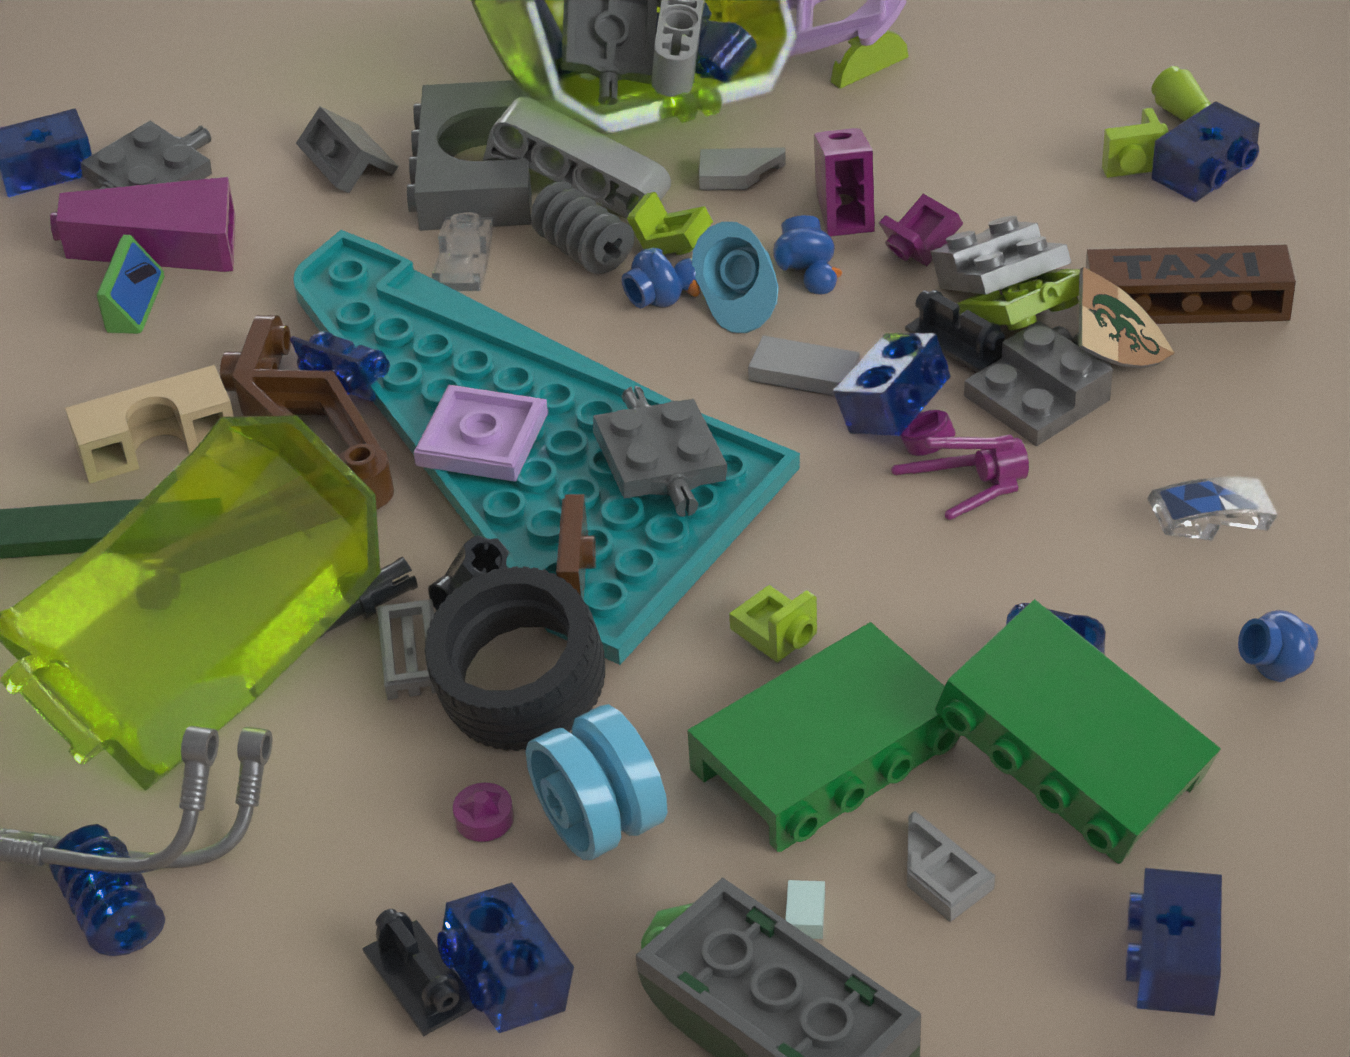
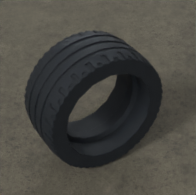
M526 566L494 569L491 572L482 573L478 577H473L469 582L463 583L460 588H456L451 595L449 594L446 597L444 603L440 604L438 611L436 610L434 613V618L431 619L430 627L426 632L427 637H425L424 650L430 681L450 719L470 739L473 738L475 742L506 751L526 750L529 741L553 729L563 728L570 732L575 718L591 711L593 706L597 704L598 697L602 693L601 689L604 686L606 674L604 649L592 613L577 590L562 577L559 578L554 573L551 574L544 569L539 570L535 567L529 568ZM544 627L564 634L568 638L567 646L555 666L535 682L512 690H484L465 682L467 669L478 651L498 635L518 628Z

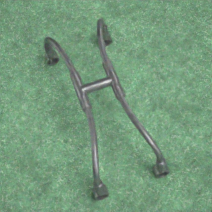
M189 726L183 735L181 743V758L185 765L179 808L183 809V814L174 839L165 849L158 853L121 850L86 845L80 839L0 828V861L39 867L45 863L100 872L136 874L151 872L161 868L191 867L216 860L230 852L242 840L250 825L254 807L259 806L258 800L260 799L259 794L261 793L260 788L262 786L264 765L268 762L272 750V733L269 729L244 727L242 729L237 745V756L240 761V775L238 777L239 781L235 803L239 805L237 817L227 835L211 846L184 852L193 837L199 811H203L205 808L206 785L208 784L210 766L213 765L217 757L219 735L215 729Z

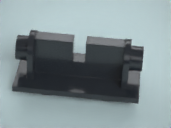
M924 290L918 295L915 306L920 309L919 317L906 325L905 331L976 372L983 370L1002 358V342L1005 340V335L1001 333L998 324L988 322L969 310H966L960 316V305L944 297L937 290L930 292Z
M387 909L377 917L375 921L377 941L363 947V953L423 1037L479 1007L478 1001L417 919L412 922L406 913L397 912L395 909Z

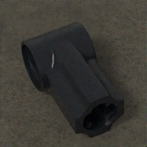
M476 535L462 546L445 575L428 587L429 599H432L435 610L438 611L440 604L444 603L446 597L449 594L451 595L456 588H460L466 581L472 580L471 578L478 577L485 572H491L494 569L499 570L507 567L506 561L510 552L498 538L487 539Z

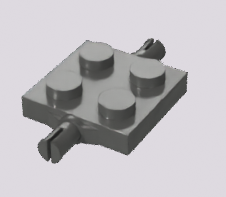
M564 0L561 69L598 77V102L604 105L607 101V105H614L618 102L617 90L619 80L651 83L656 38L657 0Z
M150 120L81 161L82 176L95 184L98 189L205 179L212 174L210 159L196 150L209 144L212 138L209 131L203 128L202 125L184 137H177Z
M634 386V392L632 387H628L622 394V400L628 409L593 415V433L624 499L648 494L670 496L676 513L679 516L685 517L686 509L688 516H690L698 509V502L691 490L700 485L726 481L727 463L694 399L670 401L651 406L648 404L641 387Z

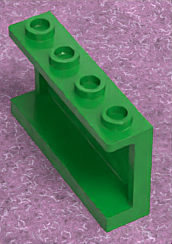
M1036 599L1030 602L947 680L935 708L936 713L943 718L950 730L957 735L966 737L989 757L998 770L1014 777L1036 796L1039 803L1046 810L1058 814L1080 832L1093 849L1106 854L1118 864H1121L1129 856L1140 837L1185 791L1190 793L1204 779L1221 750L1218 745Z
M872 622L855 630L687 730L690 770L704 783L719 775L767 822L769 826V844L777 852H782L796 842H803L809 839L826 823L844 812L854 811L866 798L890 783L895 784L902 781L911 770L935 755L945 754L960 739V735L950 730L943 718L935 711L945 685Z

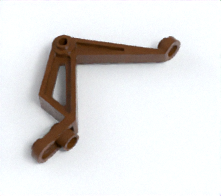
M278 315L255 316L242 351L224 352L220 364V379L227 392L237 393L242 414L310 472L148 552L147 556H143L138 563L135 574V597L137 605L141 610L166 611L171 602L176 601L180 595L181 574L358 511L371 512L378 510L386 505L394 495V485L387 454L381 449L334 371L279 370L282 356L288 355L290 351L291 333L289 327L283 325ZM295 415H326L347 447V450L337 454Z

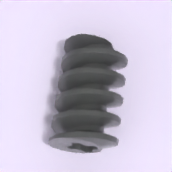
M558 181L546 186L537 195L532 205L531 222L536 233L547 239L550 244L558 247L561 252L569 255L572 260L583 265L587 271L594 274L610 272L622 264L632 250L634 244V231L632 227L620 221L616 215L609 213L606 208L596 204L593 199L585 196L582 191L572 188L570 183Z

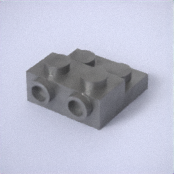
M1007 216L993 220L988 223V229L975 235V231H966L946 238L947 244L930 251L940 289L985 295L1071 263L1067 244L1047 242L1046 237L1040 235L1038 223L1018 222L1017 216Z
M1037 321L1002 342L1001 359L965 380L964 396L1029 442L1038 446L1110 401L1113 369L1110 362L1102 360L1074 344L1071 334L1064 327L1056 326L1051 329L1041 321Z

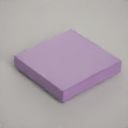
M448 385L414 450L416 466L516 482L548 414L547 399Z

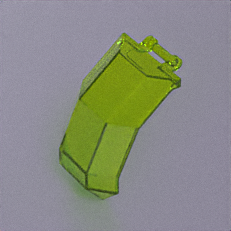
M297 415L221 417L195 450L98 543L17 604L0 611V642L18 660L3 674L0 683L12 695L19 693L71 746L68 752L80 765H84L101 751L106 750L145 791L150 789L182 762L181 743L183 735L189 726L211 728L217 730V732L260 697L358 600L381 573L375 493Z

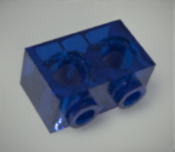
M885 333L833 392L850 434L900 436L950 379L951 375L936 334Z
M512 882L446 902L442 931L437 936L440 957L448 968H454L466 985L469 998L475 1009L479 1012L484 1011L499 1034L566 1010L574 966Z

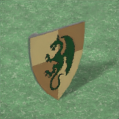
M1084 267L1080 269L1079 333L1072 337L1074 344L1102 360L1118 366L1132 368L1154 366L1174 354L1173 349L1159 327L1137 302L1102 276Z

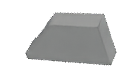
M785 147L700 149V190L747 189L760 181L759 175L770 168L779 169L786 165Z
M914 811L909 815L907 886L951 922L994 889L995 875L919 813Z

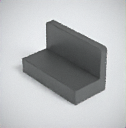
M319 106L296 142L298 147L336 188L350 193L369 163L391 174H394L399 167L361 126Z

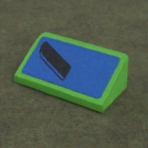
M123 235L120 239L96 295L107 333H141L165 277L161 267L131 235Z

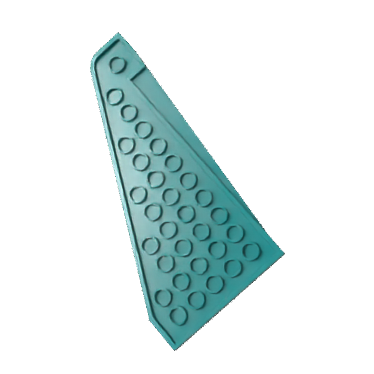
M344 230L338 231L302 261L294 272L293 281L299 305L413 455L448 385L547 399L548 414L516 482L423 468L474 536L480 535L487 539L498 538L510 552L506 561L507 568H512V566L535 567L539 570L544 569L551 574H556L562 498H565L567 494H584L588 536H595L596 567L595 569H586L584 602L592 613L603 644L605 658L616 664L621 665L800 469L799 452L701 413L727 463L726 481L704 484L692 489L691 492L698 502V509L690 516H688L685 509V517L679 516L676 513L675 506L670 496L648 494L624 499L593 433V415L628 409L622 400V394L628 387H632L633 392L634 386L641 387L648 404L651 406L668 403L673 400L414 270L413 262L377 243ZM545 628L551 634L564 640L568 639L564 634Z

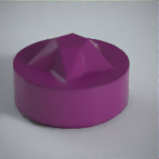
M928 410L909 419L903 425L900 437L909 454L924 456L942 449L926 447L925 440L927 438L954 437L956 431L947 412Z
M487 782L472 784L460 791L453 802L456 829L469 840L485 842L497 839L504 835L513 824L512 799L508 791L500 785Z

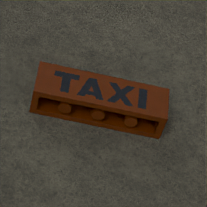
M1287 244L1087 249L1085 268L1090 269V271L1102 276L1122 289L1144 309L1155 324L1291 320L1296 280Z

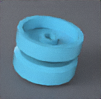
M601 705L575 718L571 733L563 728H557L528 742L525 751L527 768L536 795L557 834L568 848L582 860H593L616 848L621 839V831L629 836H638L664 822L668 813L667 798L660 773L635 727L619 710L611 705Z

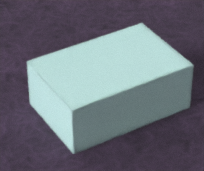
M788 880L785 920L812 939H823L825 881Z

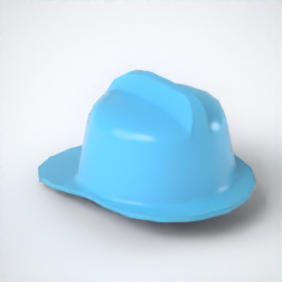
M720 222L708 227L698 238L694 247L692 266L695 268L696 281L713 317L721 327L732 333H748L760 328L770 318L777 304L779 290L769 253L751 229L738 222Z

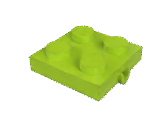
M1054 269L1001 289L1002 295L999 290L986 295L978 294L957 303L960 305V316L963 312L969 310L988 322H994L999 326L1007 325L1008 330L1027 327L1037 322L1036 314L1049 309L1050 312H1057L1071 308L1079 303L1077 296H1079L1080 269Z

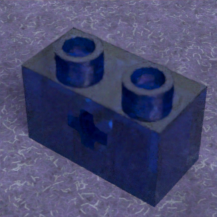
M1217 101L1213 102L1155 140L1152 180L1194 202L1199 201L1213 190L1219 189L1226 181L1254 164L1260 149L1258 145L1260 123Z
M76 108L0 128V178L8 197L83 177L80 162L91 156L92 152L87 133Z
M1145 868L1142 893L1130 892L1127 930L1139 931V943L1128 942L1125 981L1137 982V1009L1215 1016L1221 979L1222 874Z

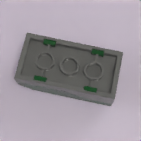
M723 877L636 954L637 972L641 984L654 1005L681 1032L715 1057H920L921 1013Z

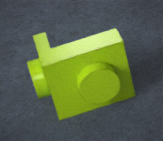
M1153 108L1142 109L1141 124L1105 129L1102 169L1106 178L1161 171L1163 151H1168L1170 138L1167 125L1159 122Z
M656 192L646 193L627 217L628 223L632 227L634 235L643 250L659 248L663 251L662 254L675 252L677 255H684L693 251L698 238L713 223L705 206L667 213Z
M768 585L729 613L730 629L778 663L795 649H801L806 646L814 635L817 634V597L806 590L791 600L771 585Z

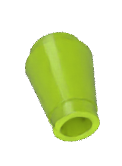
M1171 66L1162 71L1154 80L1151 91L1155 96V103L1198 131L1205 129L1213 122L1217 113L1216 109L1212 107L1189 70L1180 69L1178 66Z

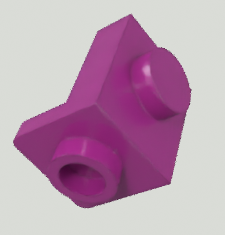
M923 193L899 222L885 215L879 224L888 238L885 244L892 253L904 261L911 257L927 267L933 260L930 251L947 244L946 238L954 235L963 225V222L958 213Z

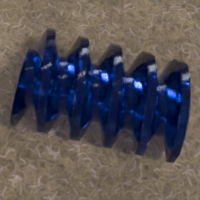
M99 824L82 826L68 833L54 847L55 849L106 857L133 858L129 856L124 841L115 836H110L107 828ZM49 863L52 876L58 883L63 897L66 898L72 914L75 915L80 929L84 932L89 946L99 954L108 956L128 955L143 949L154 941L163 930L166 920L163 910L156 904L154 894L147 888L145 878L141 873H109Z

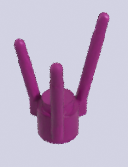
M1011 434L994 438L929 437L925 440V446L928 448L981 450H978L976 454L894 465L891 468L892 474L903 475L976 466L979 478L983 482L990 481L993 486L948 509L945 512V518L952 520L1000 495L1018 492L1017 480L1026 479L1028 476L1029 459L1022 440L1013 438Z

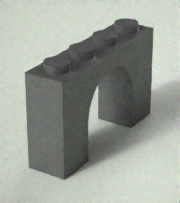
M530 79L422 85L421 103L414 104L413 106L415 130L411 131L413 156L409 157L411 184H407L409 212H417L420 231L532 225V189L528 159L466 161L454 157L464 150L487 145L490 130L512 102L519 97L532 98Z

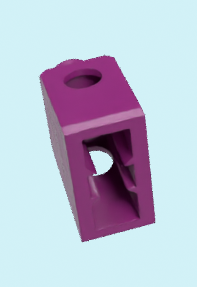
M858 128L815 133L816 194L827 234L832 237L875 232L873 150L864 133ZM839 195H849L854 200L850 204L841 205L842 202Z

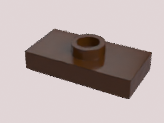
M567 494L565 498H562L556 574L559 578L562 577L567 583H570L584 600L586 569H595L596 542L595 536H588L584 494Z

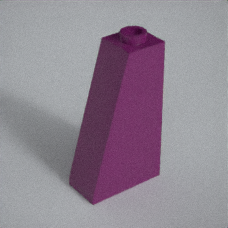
M228 177L59 193L57 212L50 214L54 241L61 240L66 259L111 262L120 239L123 235H131L160 267L218 272L234 270L236 213Z

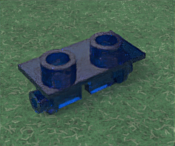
M327 331L312 335L309 341L295 336L290 338L298 356L297 366L299 370L334 371L348 395L352 394L371 402L376 400L371 385L378 378L384 377L390 369V362L382 351L363 345H358L355 348L352 341L340 338Z

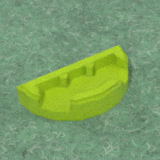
M887 30L875 43L868 46L862 45L858 36L851 38L848 43L852 46L846 51L841 62L835 61L830 82L841 89L909 57L907 44L900 35L890 30Z

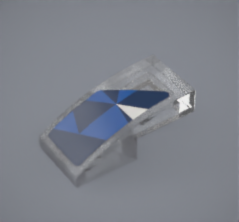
M1216 477L1189 480L1154 489L1147 498L1164 534L1212 541L1221 525L1268 531L1278 515L1261 482L1255 478Z

